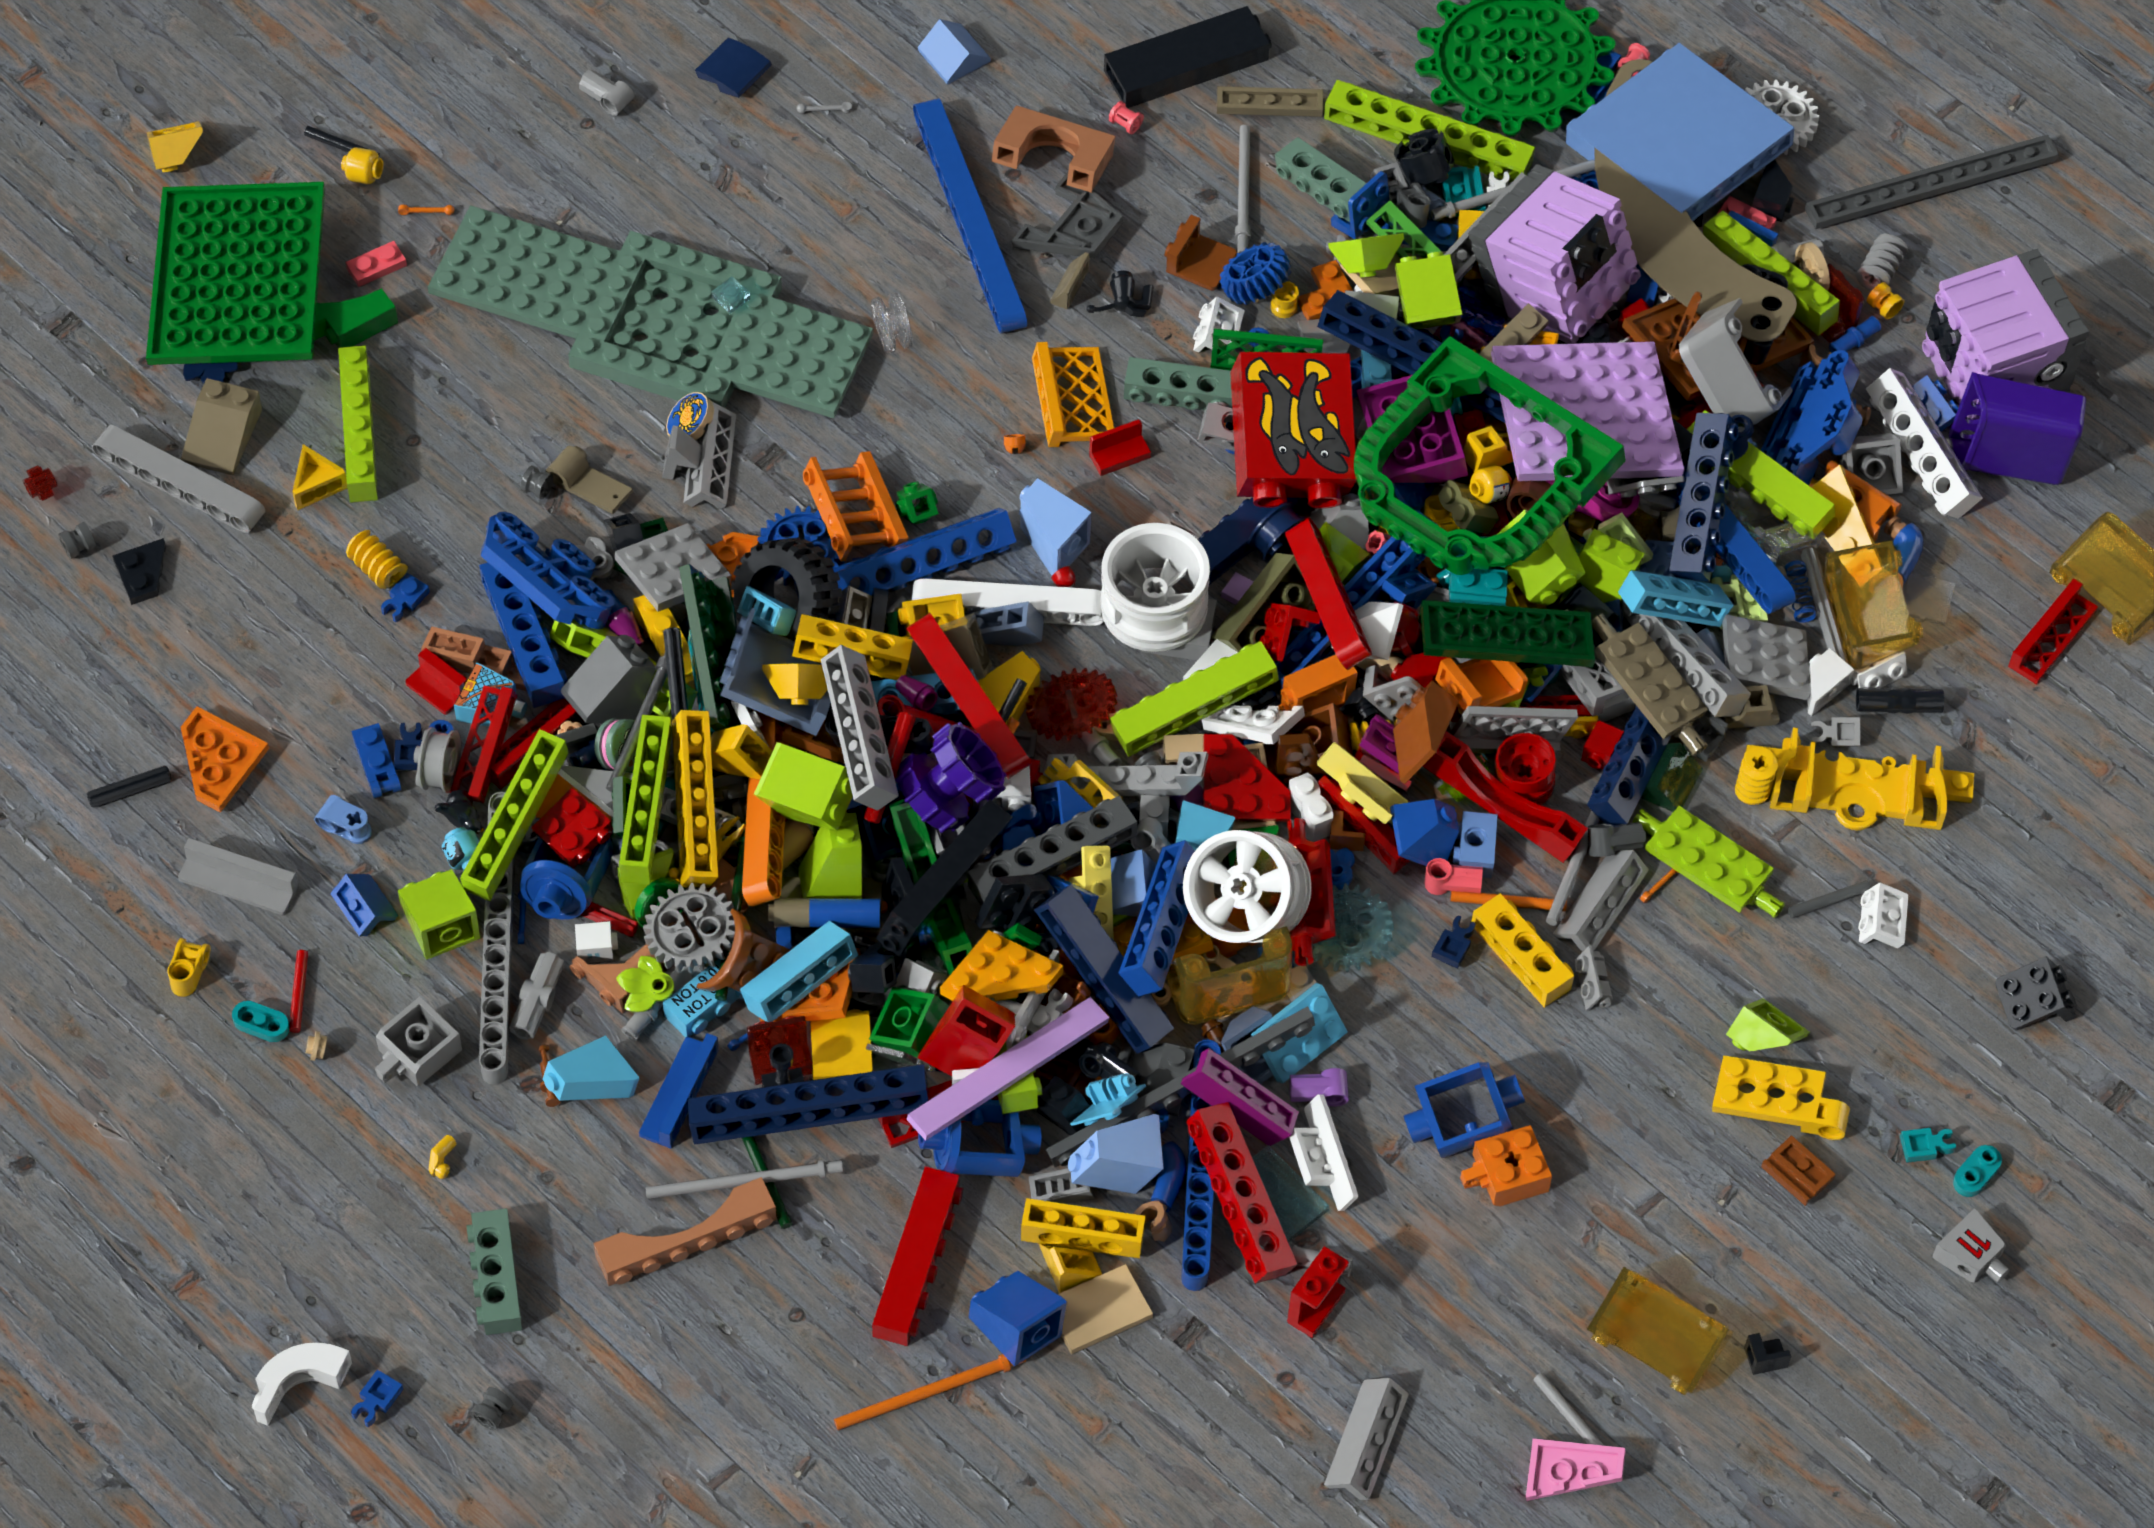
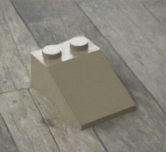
M206 378L196 401L181 460L193 466L234 475L262 412L259 391Z

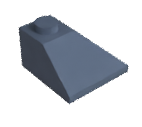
M1253 1006L1230 1021L1221 1041L1224 1050L1226 1051L1252 1037L1251 1034L1272 1018L1271 1013ZM1260 1055L1259 1060L1252 1065L1238 1067V1069L1259 1084L1273 1076L1263 1055Z

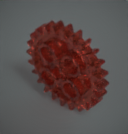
M1073 668L1071 674H1067L1062 670L1060 677L1052 674V681L1042 680L1043 687H1034L1035 694L1029 695L1030 702L1026 703V714L1033 730H1037L1038 735L1045 733L1046 739L1055 735L1056 741L1066 736L1067 740L1070 741L1073 735L1077 734L1079 738H1082L1085 731L1093 734L1092 728L1094 726L1102 728L1101 721H1110L1109 714L1116 712L1114 706L1118 705L1116 698L1118 696L1111 678L1107 679L1105 673L1099 675L1096 669L1088 673L1087 668L1077 673L1076 668ZM1067 690H1071L1078 716L1073 719L1066 694Z

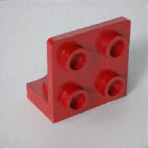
M1272 603L1271 608L1265 614L1266 630L1260 641L1273 661L1282 662L1291 625L1308 628L1309 623L1319 624L1321 618L1318 612L1291 605Z

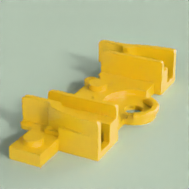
M1795 727L1792 729L1790 738L1786 737L1783 739L1782 749L1764 747L1770 749L1778 760V768L1770 797V809L1807 813L1808 807L1836 811L1835 815L1838 821L1844 827L1851 830H1864L1872 826L1878 819L1876 816L1904 819V826L1941 830L1947 812V800L1971 803L1973 799L1974 773L1943 769L1944 758L1941 746L1938 745L1935 747L1932 768L1929 769L1928 773H1926V761L1916 760L1917 755L1912 754L1909 765L1902 764L1898 768L1895 767L1896 760L1890 756L1884 757L1881 765L1874 760L1846 757L1842 752H1839L1836 761H1829L1825 757L1826 750L1815 753V742H1811L1810 746L1801 745L1798 728ZM1747 745L1745 752L1753 747L1763 746ZM1782 779L1797 781L1792 803L1777 802ZM1923 797L1937 800L1936 821L1922 820L1924 810ZM1849 806H1861L1865 811L1864 815L1859 818L1852 817L1848 812Z

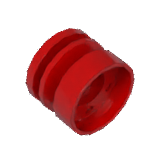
M1519 733L1506 738L1498 747L1495 756V778L1521 797L1538 805L1545 803L1553 794L1555 787L1556 757L1554 749L1547 740L1532 733Z

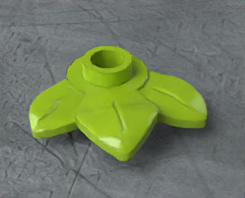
M640 956L638 968L626 969L616 977L619 985L626 992L630 993L625 1004V1009L630 1012L648 1011L656 1001L667 1000L674 992L673 979L663 972L660 962H657L655 958L650 956ZM663 982L664 986L660 990H655V984Z

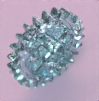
M1345 883L1342 891H1339L1333 885L1336 936L1312 944L1314 962L1322 958V966L1324 968L1333 963L1334 971H1337L1340 965H1344L1346 972H1349L1350 965H1355L1359 971L1361 970V962L1371 966L1372 956L1380 960V950L1388 951L1387 941H1393L1391 932L1394 931L1392 912L1388 911L1387 902H1381L1380 894L1371 897L1370 888H1367L1362 893L1360 892L1359 884L1353 890H1349L1348 884ZM1339 909H1346L1344 912H1336ZM1363 921H1372L1369 924H1362ZM1350 943H1357V945L1352 947L1347 946Z

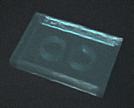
M1269 1145L1252 1158L1288 1243L1329 1211V1205L1310 1186H1305L1304 1180Z

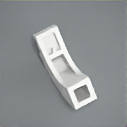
M305 1343L290 1347L274 1356L264 1365L256 1377L259 1392L254 1398L252 1409H254L257 1422L268 1426L285 1393L297 1384L314 1381L340 1389L352 1364L349 1350L326 1343Z

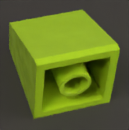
M1442 251L1427 254V258L1417 260L1416 256L1401 258L1400 263L1395 265L1404 324L1418 330L1460 323L1462 310L1450 254L1444 255Z
M1524 509L1497 534L1507 531L1519 522L1528 510ZM1564 523L1529 558L1504 567L1528 601L1545 606L1554 603L1564 591L1574 586L1577 580L1585 574Z
M1594 529L1579 556L1585 574L1577 580L1574 586L1563 592L1559 605L1579 582L1603 603L1620 599L1622 603L1623 599L1618 591L1631 570H1639L1645 553Z
M778 742L753 794L787 819L838 831L853 797L845 766Z
M846 812L838 831L823 827L819 828L799 866L802 898L862 899V845L856 813Z
M452 869L445 872H437L430 878L420 882L408 883L398 890L400 905L426 960L480 939L476 909Z

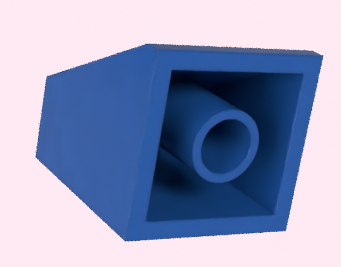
M1016 1271L1010 1276L1001 1277L994 1286L986 1291L981 1290L977 1292L970 1301L968 1317L1015 1367L1062 1336L1067 1301L1020 1271Z

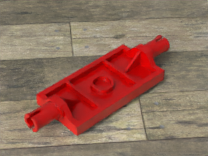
M1294 818V827L1292 820L1287 822L1288 842L1300 852L1308 866L1311 877V898L1307 911L1299 924L1288 934L1278 939V948L1283 954L1295 950V963L1298 966H1307L1306 957L1308 958L1309 965L1314 961L1312 944L1336 936L1330 844L1325 838L1316 842L1308 841L1305 833V821L1301 818ZM1274 861V869H1277L1278 867ZM1275 892L1276 908L1280 901V892Z

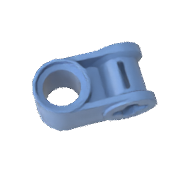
M330 795L314 817L315 823L320 828L354 844L365 843L372 835V828L368 823L367 813L362 808H358L336 795Z

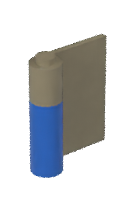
M782 877L781 896L774 900V904H769L768 920L774 921V927H822L830 921L840 928H880L883 883L877 882L873 878H862V899L802 898L799 877Z

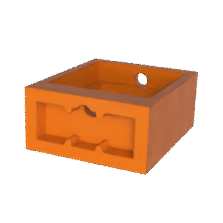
M1335 654L1284 677L1279 709L1280 711H1292L1293 706H1303L1305 713L1331 703L1341 708L1356 688L1358 672L1355 667L1347 670Z

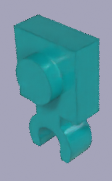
M1931 1128L1901 1131L1900 1140L1906 1163L1936 1159L1937 1151L1942 1154L1953 1153L1956 1149V1144H1946L1943 1142V1139L1951 1138L1952 1130L1943 1129L1937 1135H1932Z

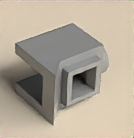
M905 958L894 987L935 994L939 997L940 986L945 982L947 973L917 959L914 962L909 958Z

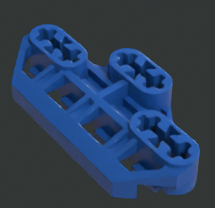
M1837 350L1829 354L1827 359L1821 360L1818 369L1812 361L1798 368L1791 384L1793 392L1780 407L1761 448L1763 453L1807 485L1810 484L1818 467L1819 461L1817 456L1824 450H1830L1834 455L1846 453L1852 446L1862 424V415L1855 407L1851 397L1860 372L1846 351Z
M499 512L490 517L486 526V538L481 548V557L555 621L571 625L574 619L580 625L585 624L590 628L603 629L614 605V600L590 580L596 565L574 544L564 539L554 540L551 549L546 548L544 552L536 546L539 536L514 514Z

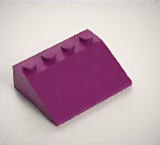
M1412 375L1357 390L1367 428L1371 427L1376 422V419L1386 411V408L1393 404L1397 397L1408 388L1407 380ZM1450 408L1444 412H1429L1391 452L1382 467V474L1387 476L1392 483H1442L1468 476L1465 456Z

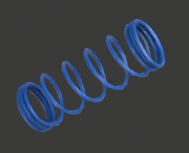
M1795 560L1784 566L1787 573V581L1790 584L1801 585L1809 580L1805 576L1795 578L1791 582L1788 579V575L1799 576L1807 571L1805 562ZM1793 565H1803V567H1797L1791 571L1787 570V568ZM1800 578L1807 579L1805 582L1793 583V581ZM1801 586L1796 588L1794 592L1795 594H1805L1811 588L1809 586ZM1801 588H1809V590L1805 592H1795L1796 590ZM1812 596L1799 597L1792 604V608L1795 611L1794 618L1797 622H1809L1816 617L1813 605H1805L1797 610L1794 608L1795 603L1805 604L1812 601ZM1804 597L1811 598L1809 601L1797 602L1799 599ZM1801 613H1814L1812 616L1807 618L1797 617Z

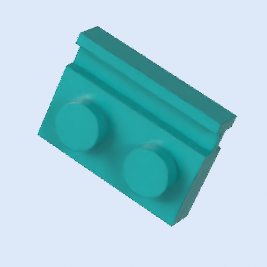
M1475 166L1474 169L1454 167L1448 172L1449 178L1441 183L1445 202L1451 201L1455 203L1484 194L1479 166ZM1486 205L1478 206L1469 210L1485 211Z
M1474 568L1465 575H1456L1449 572V602L1506 606L1507 570H1479Z

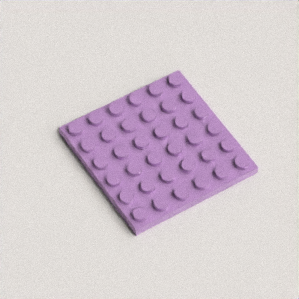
M1655 342L1508 345L1492 347L1491 356L1493 364L1624 445L1626 461L1610 479L1678 477L1683 475V462ZM1500 394L1517 480H1555L1553 471L1555 463L1559 459L1567 457L1566 435L1546 422L1537 421L1530 412L1523 408L1515 407L1508 398Z

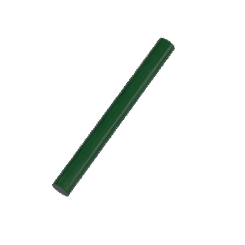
M754 1136L742 1138L756 1172L767 1171V1165ZM765 1183L776 1206V1217L781 1229L791 1227L792 1221L775 1183Z

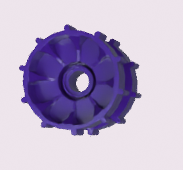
M961 722L952 726L950 723H947L932 736L935 741L931 751L935 753L937 761L927 756L926 752L916 756L911 753L900 763L897 778L895 779L905 797V802L910 804L923 822L926 821L931 826L939 829L940 833L949 829L954 832L969 819L967 813L968 807L971 804L967 802L965 794L979 803L986 799L988 801L989 799L993 800L1006 789L1003 784L1005 781L1004 777L1007 775L1002 770L996 757L997 754L980 738L979 733H974L969 728L963 726Z

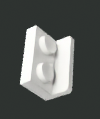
M1215 297L1209 304H1204L1199 313L1200 325L1193 336V339L1196 340L1193 350L1198 353L1204 347L1212 350L1214 329L1239 331L1245 310L1219 297ZM1219 339L1226 345L1232 342L1231 340Z
M1878 883L1865 891L1861 898L1862 911L1858 926L1860 931L1859 942L1866 944L1872 939H1876L1898 949L1905 943L1908 894L1883 883Z

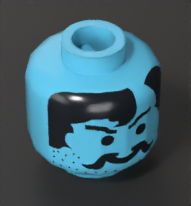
M460 827L445 835L442 851L452 869L464 871L480 841L474 831Z

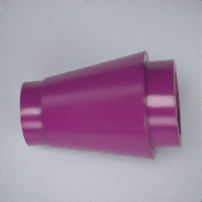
M627 607L617 610L608 617L610 622L608 626L616 635L632 637L639 647L644 644L634 613L632 611L629 612Z
M902 675L896 682V689L914 708L928 711L935 705L938 696L933 686L907 675Z

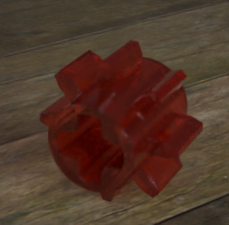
M37 465L26 470L29 477L23 479V483L31 498L38 496L39 500L44 501L54 496L51 489L58 485L49 468L42 470L41 466Z

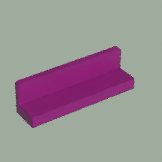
M1210 1048L1201 1053L1196 1071L1182 1078L1181 1085L1211 1106L1229 1102L1237 1124L1268 1146H1272L1292 1135L1299 1111Z

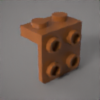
M1191 214L1186 223L1182 222L1180 224L1174 243L1170 242L1165 250L1164 256L1167 257L1166 272L1214 291L1220 284V274L1224 271L1223 267L1229 264V259L1236 257L1237 252L1232 247L1200 235L1201 218Z

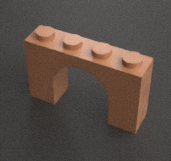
M1016 105L994 140L992 162L1017 169L1029 150L1038 146L1060 147L1074 156L1069 164L1067 185L1092 193L1113 157L1116 136Z

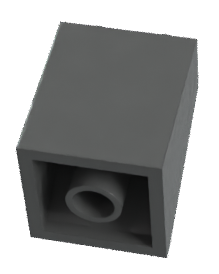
M628 635L606 636L562 687L561 693L585 723L603 724L605 721L613 718L636 720L656 666L648 658V655L635 643L632 637Z

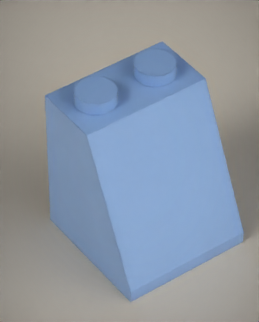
M1037 478L1031 486L1027 485L1020 494V528L1052 576L1062 567L1070 566L1090 544L1091 512Z
M1152 1114L1096 1131L1069 1158L1068 1169L1071 1171V1182L1073 1184L1136 1194L1163 1169L1159 1115Z

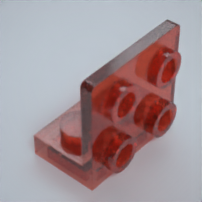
M1829 263L1827 264L1830 277L1828 292L1839 299L1840 304L1838 321L1821 333V335L1829 343H1832L1845 335L1846 330L1850 327H1857L1864 298L1860 290L1853 287L1845 279L1843 273L1840 270H1836Z
M787 1016L782 1020L774 1022L760 1021L753 1024V1026L747 1027L748 1052L755 1085L762 1084L761 1075L777 1072L771 1065L769 1056L771 1048L777 1044H787L793 1050L794 1062L788 1070L801 1067L803 1076L813 1074V1065L807 1043L805 1016Z

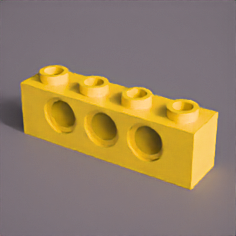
M801 614L792 656L821 663L823 657L838 646L843 645L865 655L869 674L898 680L902 675L906 674L913 640Z
M1500 893L1473 911L1471 922L1475 923L1476 932L1544 1008L1572 989L1574 973L1571 967L1555 955V951L1550 943L1543 941L1537 935L1533 924L1525 921L1520 916L1512 901L1506 900ZM1507 926L1510 927L1511 930H1504L1501 927ZM1519 947H1527L1530 950L1523 951ZM1543 967L1548 969L1549 971L1543 972L1538 970L1537 968Z
M1026 1198L1021 1224V1241L1140 1259L1146 1216Z

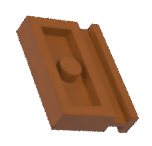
M1792 1135L1767 1160L1765 1159L1761 1165V1168L1805 1206L1813 1197L1815 1198L1828 1186L1836 1175Z

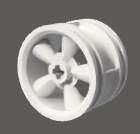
M1146 523L1131 527L1111 541L1104 553L1101 571V613L1109 631L1122 643L1135 649L1150 652L1175 649L1193 639L1203 627L1208 612L1210 565L1202 544L1189 532L1164 523ZM1162 568L1160 577L1147 578L1143 569ZM1183 577L1193 587L1191 593L1175 594V590L1172 588ZM1124 580L1135 587L1134 596H1124L1116 587L1118 583Z
M1232 830L1212 836L1196 849L1185 870L1183 894L1192 919L1210 936L1233 943H1264L1285 936L1302 920L1311 898V877L1303 856L1290 842L1282 837L1265 832ZM1236 848L1238 865L1227 870L1221 862ZM1261 849H1264L1273 858L1278 868L1260 876L1253 866ZM1242 882L1247 883V886L1244 887V892H1240L1239 889L1243 886ZM1214 883L1221 884L1222 897L1215 900ZM1263 891L1281 893L1280 901L1272 916L1258 902ZM1234 907L1245 909L1250 931L1241 930L1228 921Z

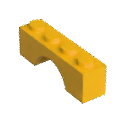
M1492 426L1468 434L1463 453L1465 461L1473 472L1493 465L1503 466L1514 462L1508 432L1499 434Z
M644 595L634 598V615L637 623L643 628L645 638L652 640L660 657L664 656L663 631L671 627L679 628L669 608L658 612ZM681 632L685 682L695 689L689 646Z

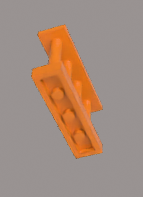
M871 451L860 452L853 467L821 470L817 458H810L803 471V481L805 485H808L831 538L832 548L837 552L841 562L846 561L853 546L883 543L886 547L890 548L908 541L909 537ZM854 478L858 481L861 488L831 492L827 481ZM864 499L870 510L840 513L836 502ZM873 521L877 524L880 532L850 535L845 524Z

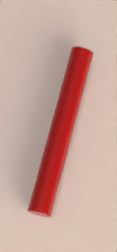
M298 950L296 954L289 1031L292 1033H299L301 1030L308 951Z

